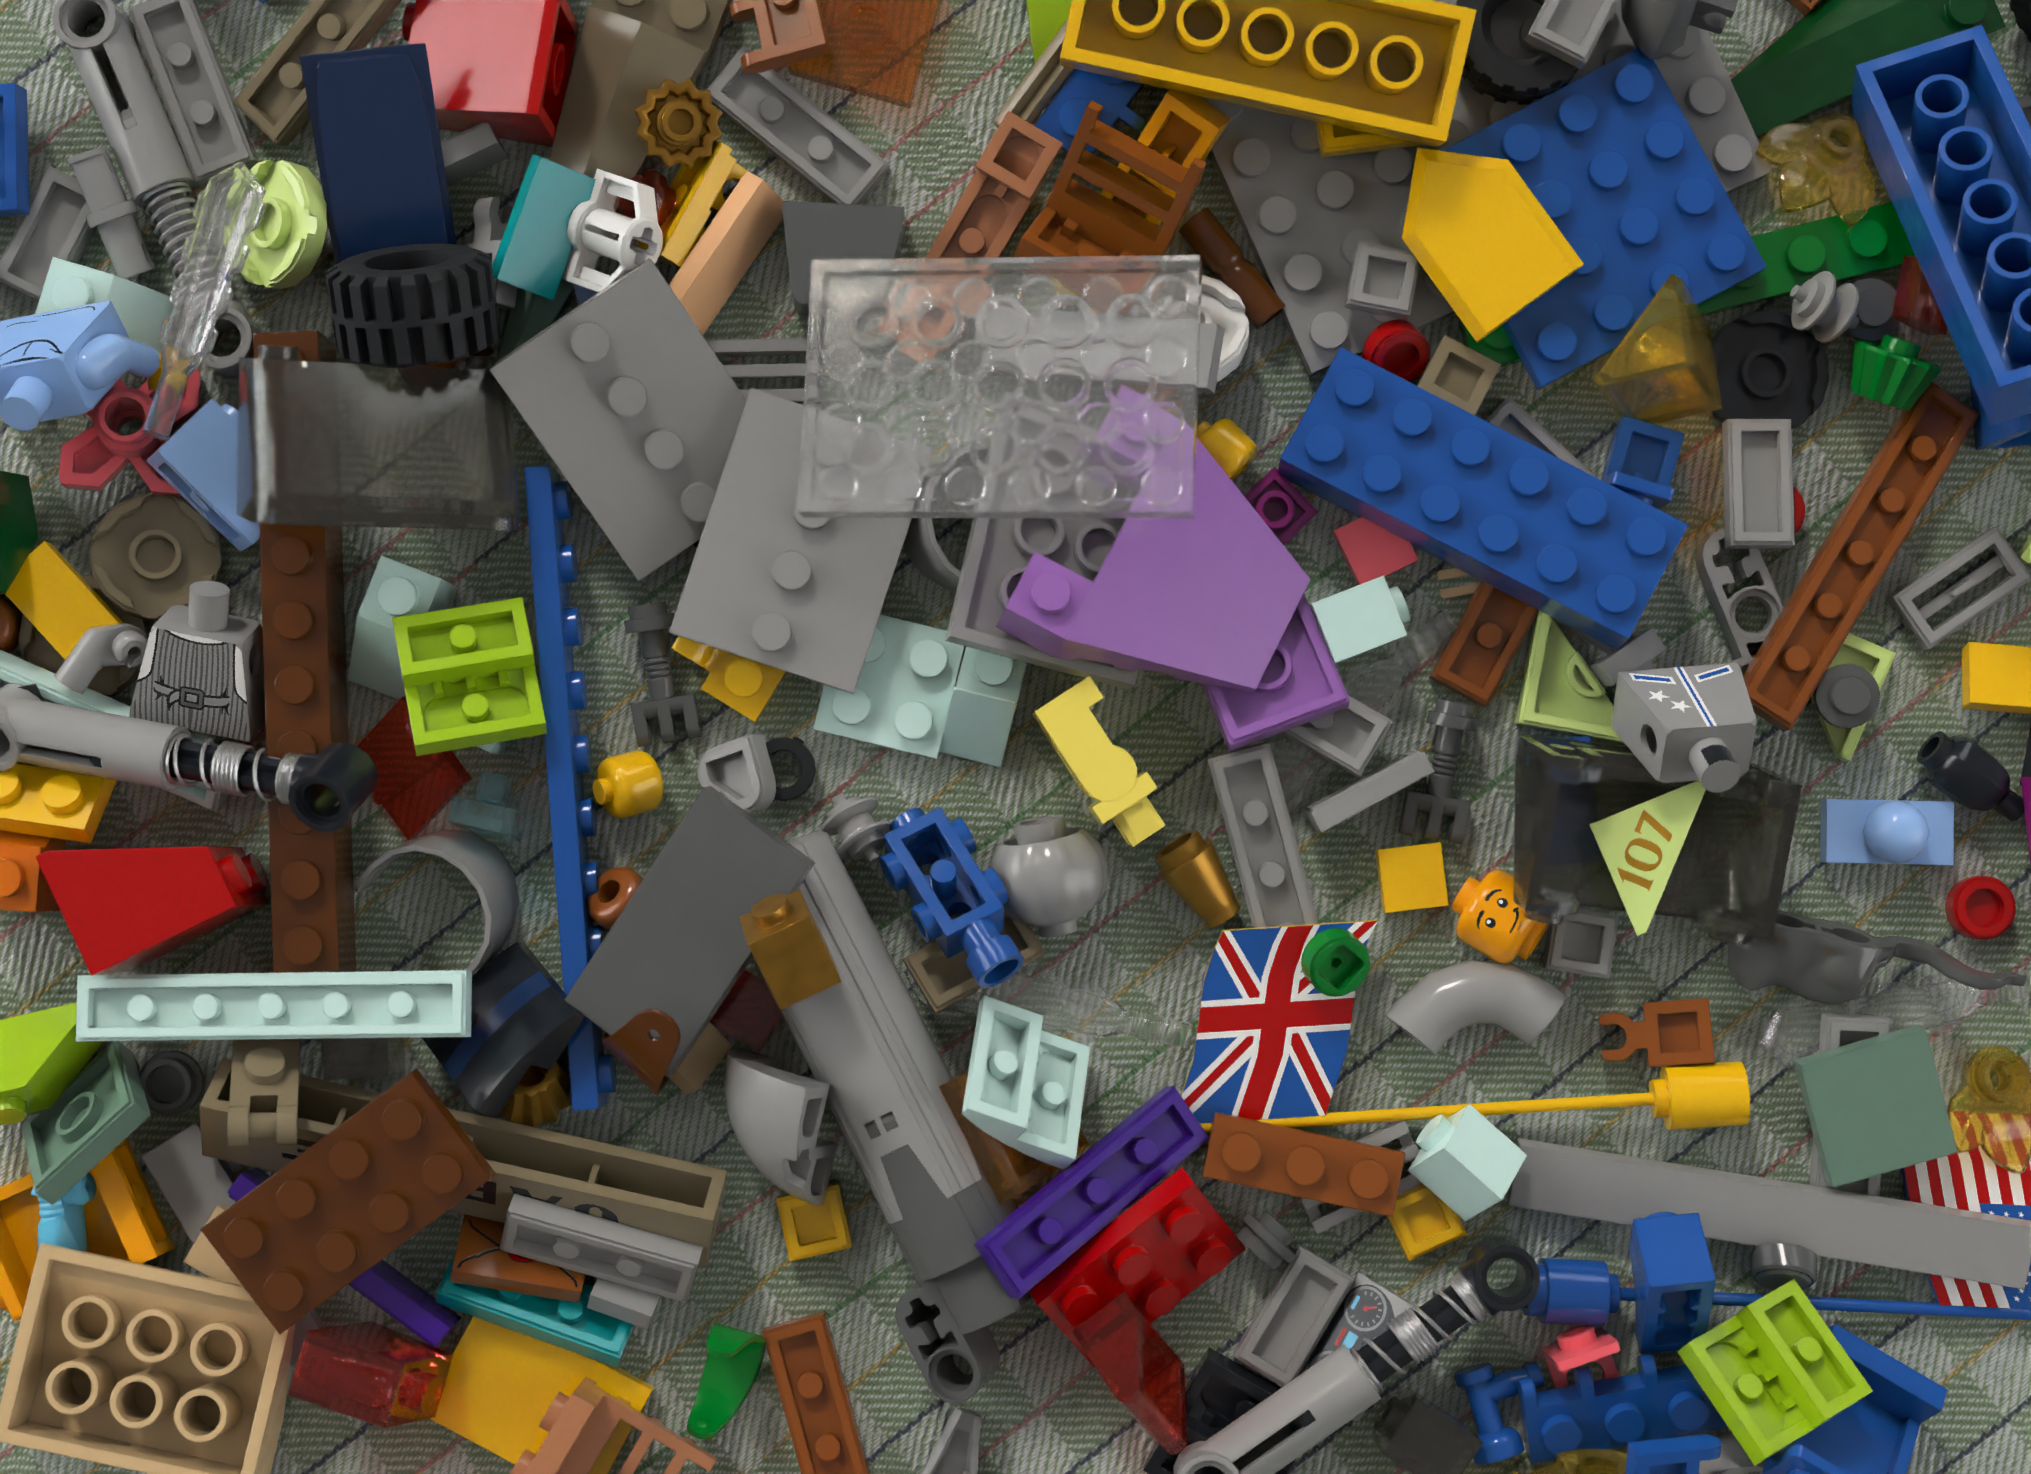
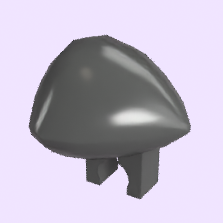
M1621 0V14L1628 35L1638 51L1648 59H1660L1684 45L1689 25L1721 34L1726 18H1731L1735 13L1738 0Z

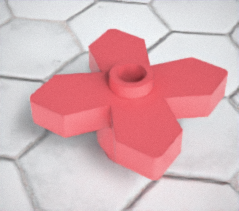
M186 368L188 387L148 390L147 381L139 389L127 388L122 379L119 378L92 410L84 413L93 422V426L61 446L59 481L68 489L102 491L131 463L155 496L164 495L171 497L170 495L184 498L146 460L171 437L167 432L189 419L200 409L202 388L200 372L197 369ZM137 421L143 424L136 433L121 435V428L125 423Z

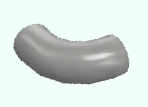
M1467 960L1428 973L1400 997L1385 1016L1412 1039L1436 1055L1447 1040L1456 1032L1477 1023L1496 1025L1512 1033L1525 1045L1529 1044L1553 1020L1564 1003L1566 996L1550 982L1513 963L1500 964L1494 961Z

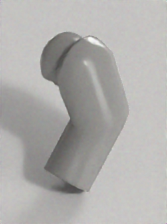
M127 623L91 627L84 632L54 676L65 686L83 694L101 667L118 665L137 667L141 665L148 637L142 629Z

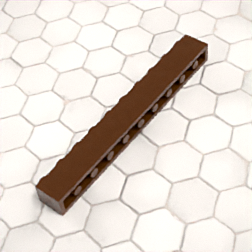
M318 330L253 333L266 751L268 756L283 758L287 753L292 755H303L304 753L319 754L325 746L331 743H349L336 344ZM278 798L268 801L273 973L356 972L351 818L343 828L337 831L320 832L309 828L301 822L291 810L290 805L282 804Z

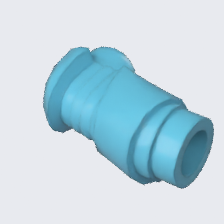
M89 1172L53 1205L36 1194L33 1187L31 1195L38 1196L39 1215L41 1216L38 1223L37 1252L40 1243H48L87 1252L85 1204L91 1201L96 1193V1183Z

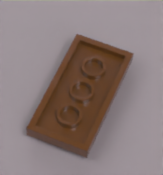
M416 1068L200 1230L277 1332L282 1334L490 1180L496 1173Z

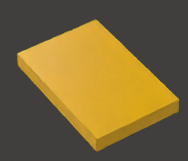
M473 1316L421 1414L503 1459L516 1464L525 1449L535 1454L539 1451L549 1432L539 1427V1424L559 1391L570 1397L583 1379L588 1377L597 1383V1387L616 1398L620 1396L630 1402L629 1406L641 1412L655 1386L620 1367H613ZM620 1419L588 1474H609L633 1426Z

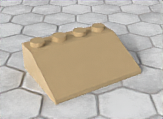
M40 1243L0 1403V1442L148 1474H271L284 1419L295 1324L282 1334H279L243 1285L48 1243Z

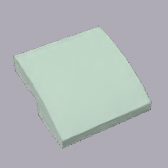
M985 995L979 1002L962 1115L1003 1144L1039 1161L1064 1170L1076 1160L1090 1047L1043 1031V1015Z

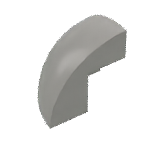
M739 1047L729 1049L724 1069L725 1102L733 1131L743 1151L754 1166L781 1190L816 1206L823 1205L838 1145L837 1142L818 1137L830 1084L781 1070L783 1060Z

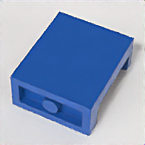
M1833 1324L1829 1329L1873 1392L1767 1458L1762 1474H1907L1920 1424L1942 1411L1948 1389L1842 1327Z

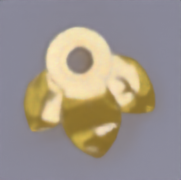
M1827 114L1817 118L1811 125L1785 123L1771 129L1759 144L1755 152L1756 155L1762 160L1782 168L1778 187L1781 208L1784 212L1804 210L1829 200L1836 214L1846 224L1853 226L1864 217L1871 206L1875 195V181L1863 161L1867 155L1868 147L1856 121L1850 117L1841 114ZM1830 137L1840 141L1845 148L1834 145Z
M2003 1046L1981 1048L1969 1058L1965 1068L1966 1084L1951 1097L1947 1109L1958 1153L1967 1152L1981 1145L1982 1150L1995 1164L2011 1173L2021 1174L2025 1172L2031 1158V1073L2025 1060L2011 1049ZM1991 1068L1996 1071L1999 1078L1996 1089L1990 1080Z

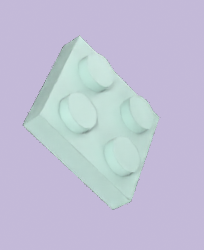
M880 615L854 694L824 685L813 729L938 760L953 689L956 687L965 646L945 641L946 630Z

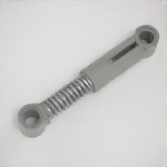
M58 0L54 5L52 15L54 30L69 47L132 198L137 206L146 207V214L151 216L150 224L156 226L154 233L160 236L159 245L165 247L163 254L169 257L167 264L173 267L171 273L178 278L176 285L182 288L181 296L187 298L185 306L190 308L189 315L192 317L189 321L190 329L188 335L190 350L197 360L226 378L238 380L255 374L253 333L264 332L259 325L250 320L243 302L237 301V297L234 296L235 292L227 290L231 282L223 280L226 276V271L218 269L222 261L214 259L217 256V250L209 249L213 245V240L206 239L209 230L201 228L205 221L197 218L200 214V209L192 208L196 200L188 197L192 192L195 181L135 43V31L132 21L113 0ZM104 15L105 22L101 31L92 37L85 38L83 33L88 21L95 16ZM110 65H112V67H113V69H114V72H115V74H116V76H117V79H118V81H119V83H120V86H121V88H122V90H123V93H124V95H125V98H126V100H127L128 105H129L130 108H128L127 105H126V103H125V100H124V98H123V95H122V93H121V91H120V88H119V86H118V84H117V81H116V79H115V77H114V74H113V72H112V70H111ZM239 329L241 341L237 350L229 356L219 357L217 343L221 335L228 330Z

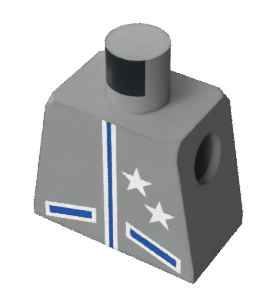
M1737 662L1618 672L1611 726L1655 780L1663 783L1700 780L1707 791L1719 793L1732 788L1739 778L1749 771L1756 732V717L1741 668Z

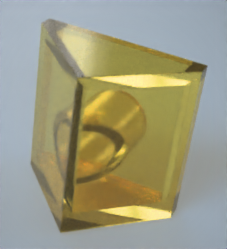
M1674 274L1669 276L1593 379L1620 418L1622 416L1632 417L1657 424L1722 409L1710 326L1683 280Z

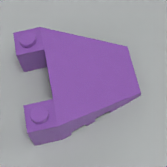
M1122 386L1082 464L1139 494L1094 581L1092 582L1051 559L1034 552L996 627L1055 658L1075 661L1076 658L1113 664L1112 668L1135 671L1136 669L1171 674L1175 679L1254 692L1311 579L1184 420L1172 411Z

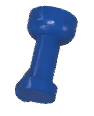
M1534 1361L1522 1365V1369L1504 1371L1495 1375L1489 1362L1472 1365L1454 1372L1453 1375L1457 1387L1465 1388L1479 1432L1472 1439L1470 1445L1475 1464L1494 1463L1523 1452L1525 1449L1520 1434L1512 1427L1503 1426L1496 1402L1519 1394L1518 1378L1531 1376L1536 1389L1543 1387L1544 1377L1537 1362Z

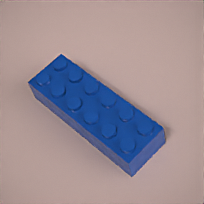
M1979 25L1855 65L1851 111L1990 424L1993 425L2031 413V127L1983 26Z
M1342 347L1338 350L1286 446L1278 467V472L1282 473L1288 481L1359 518L1363 517L1405 539L1417 548L1560 622L1576 628L1615 650H1618L1630 638L1689 526L1681 520Z

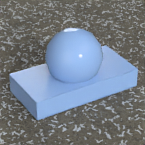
M1821 799L1820 863L1954 865V802Z

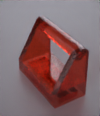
M1124 1291L1072 1332L1115 1398L1168 1454H1178L1187 1444L1184 1363L1171 1344Z

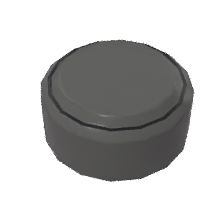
M1764 1244L1756 1247L1751 1252V1276L1757 1283L1771 1290H1775L1795 1279L1803 1290L1812 1286L1817 1281V1254L1808 1248L1794 1244Z

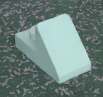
M966 647L956 687L953 689L939 752L1001 768L1028 663Z

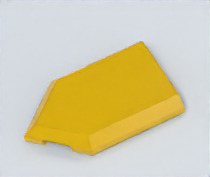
M1417 148L1402 240L1477 343L1584 266L1582 260L1509 160Z

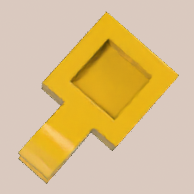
M678 636L671 647L679 654L710 672L700 689L754 722L758 720L787 673Z

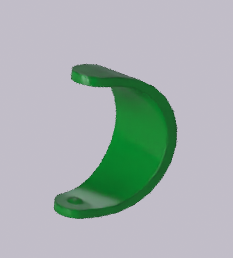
M718 1323L713 1324L706 1343L708 1355L687 1422V1431L692 1436L698 1439H711L715 1437L740 1409L755 1383L764 1359L765 1339L763 1336Z

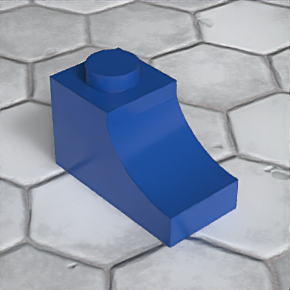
M1658 1212L1646 1218L1633 1219L1629 1257L1634 1281L1635 1335L1640 1354L1678 1351L1688 1342L1707 1332L1716 1284L1699 1213L1677 1215L1673 1212Z

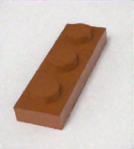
M1214 1111L1201 1175L1206 1178L1393 1217L1406 1153L1400 1150Z

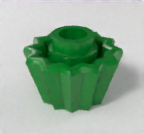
M1884 334L1880 345L1856 339L1853 342L1851 392L1888 406L1910 410L1940 373V367L1918 357L1922 346L1917 343L1889 334Z

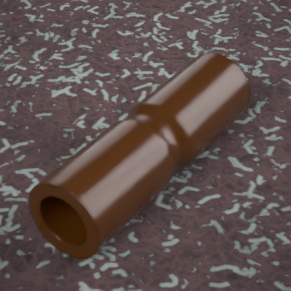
M1208 207L1195 214L1179 229L1178 232L1209 271L1240 296L1245 306V314L1256 330L1270 322L1286 306L1253 263L1244 258L1241 248Z

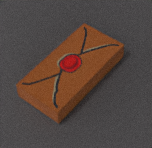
M464 1214L450 1282L575 1303L580 1302L585 1274L502 1251L499 1248L505 1223Z

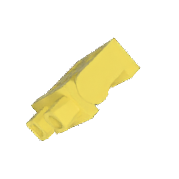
M1088 676L1036 710L1032 717L1078 787L1088 797L1097 800L1087 806L1097 823L1104 824L1111 819L1127 845L1134 847L1166 826L1147 798V795L1158 787L1148 772H1139L1137 774V766L1133 757L1125 749L1112 744L1089 707L1104 697L1091 677Z

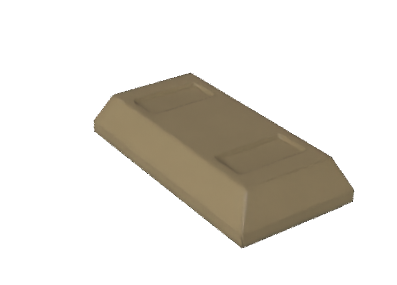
M1004 914V930L1000 933L1001 935H1009L1022 954L1024 962L1021 968L1044 956L1046 952L1029 924L1014 921ZM937 941L903 958L905 966L934 1014L983 989L978 985L966 965L968 957L966 951L964 950L947 959Z

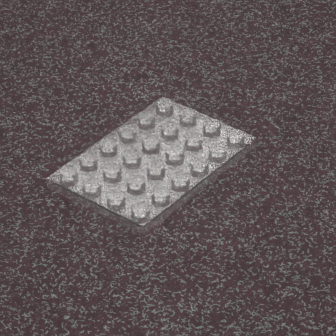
M1200 255L812 260L798 513L803 518L1194 519L1202 261Z

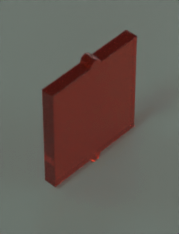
M406 696L401 697L357 746L367 753L376 765L379 776L377 787L373 791L374 802L377 805L382 804L407 840L417 837L472 779L452 750L416 756Z

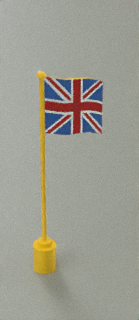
M1378 920L1227 929L1222 931L1214 946L1204 977L1194 1055L1181 1097L1206 1133H1210L1214 1111L1297 1128L1433 1119L1439 1114L1449 1118L1469 1105L1457 1104L1326 1113L1347 1053L1356 989L1349 994L1337 997L1320 993L1303 974L1301 967L1302 954L1308 942L1315 935L1331 928H1341L1350 931L1366 947ZM1741 1061L1662 1066L1659 1079L1650 1080L1648 1093L1470 1104L1483 1116L1650 1105L1652 1116L1654 1118H1663L1667 1130L1747 1125L1750 1119L1749 1083L1745 1067Z

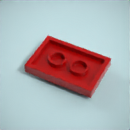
M1181 1167L1100 1230L1030 1289L1029 1293L1043 1312L1095 1368L1107 1357L1120 1351L1129 1340L1161 1315L1170 1312L1179 1301L1206 1280L1224 1270L1246 1248L1183 1167Z

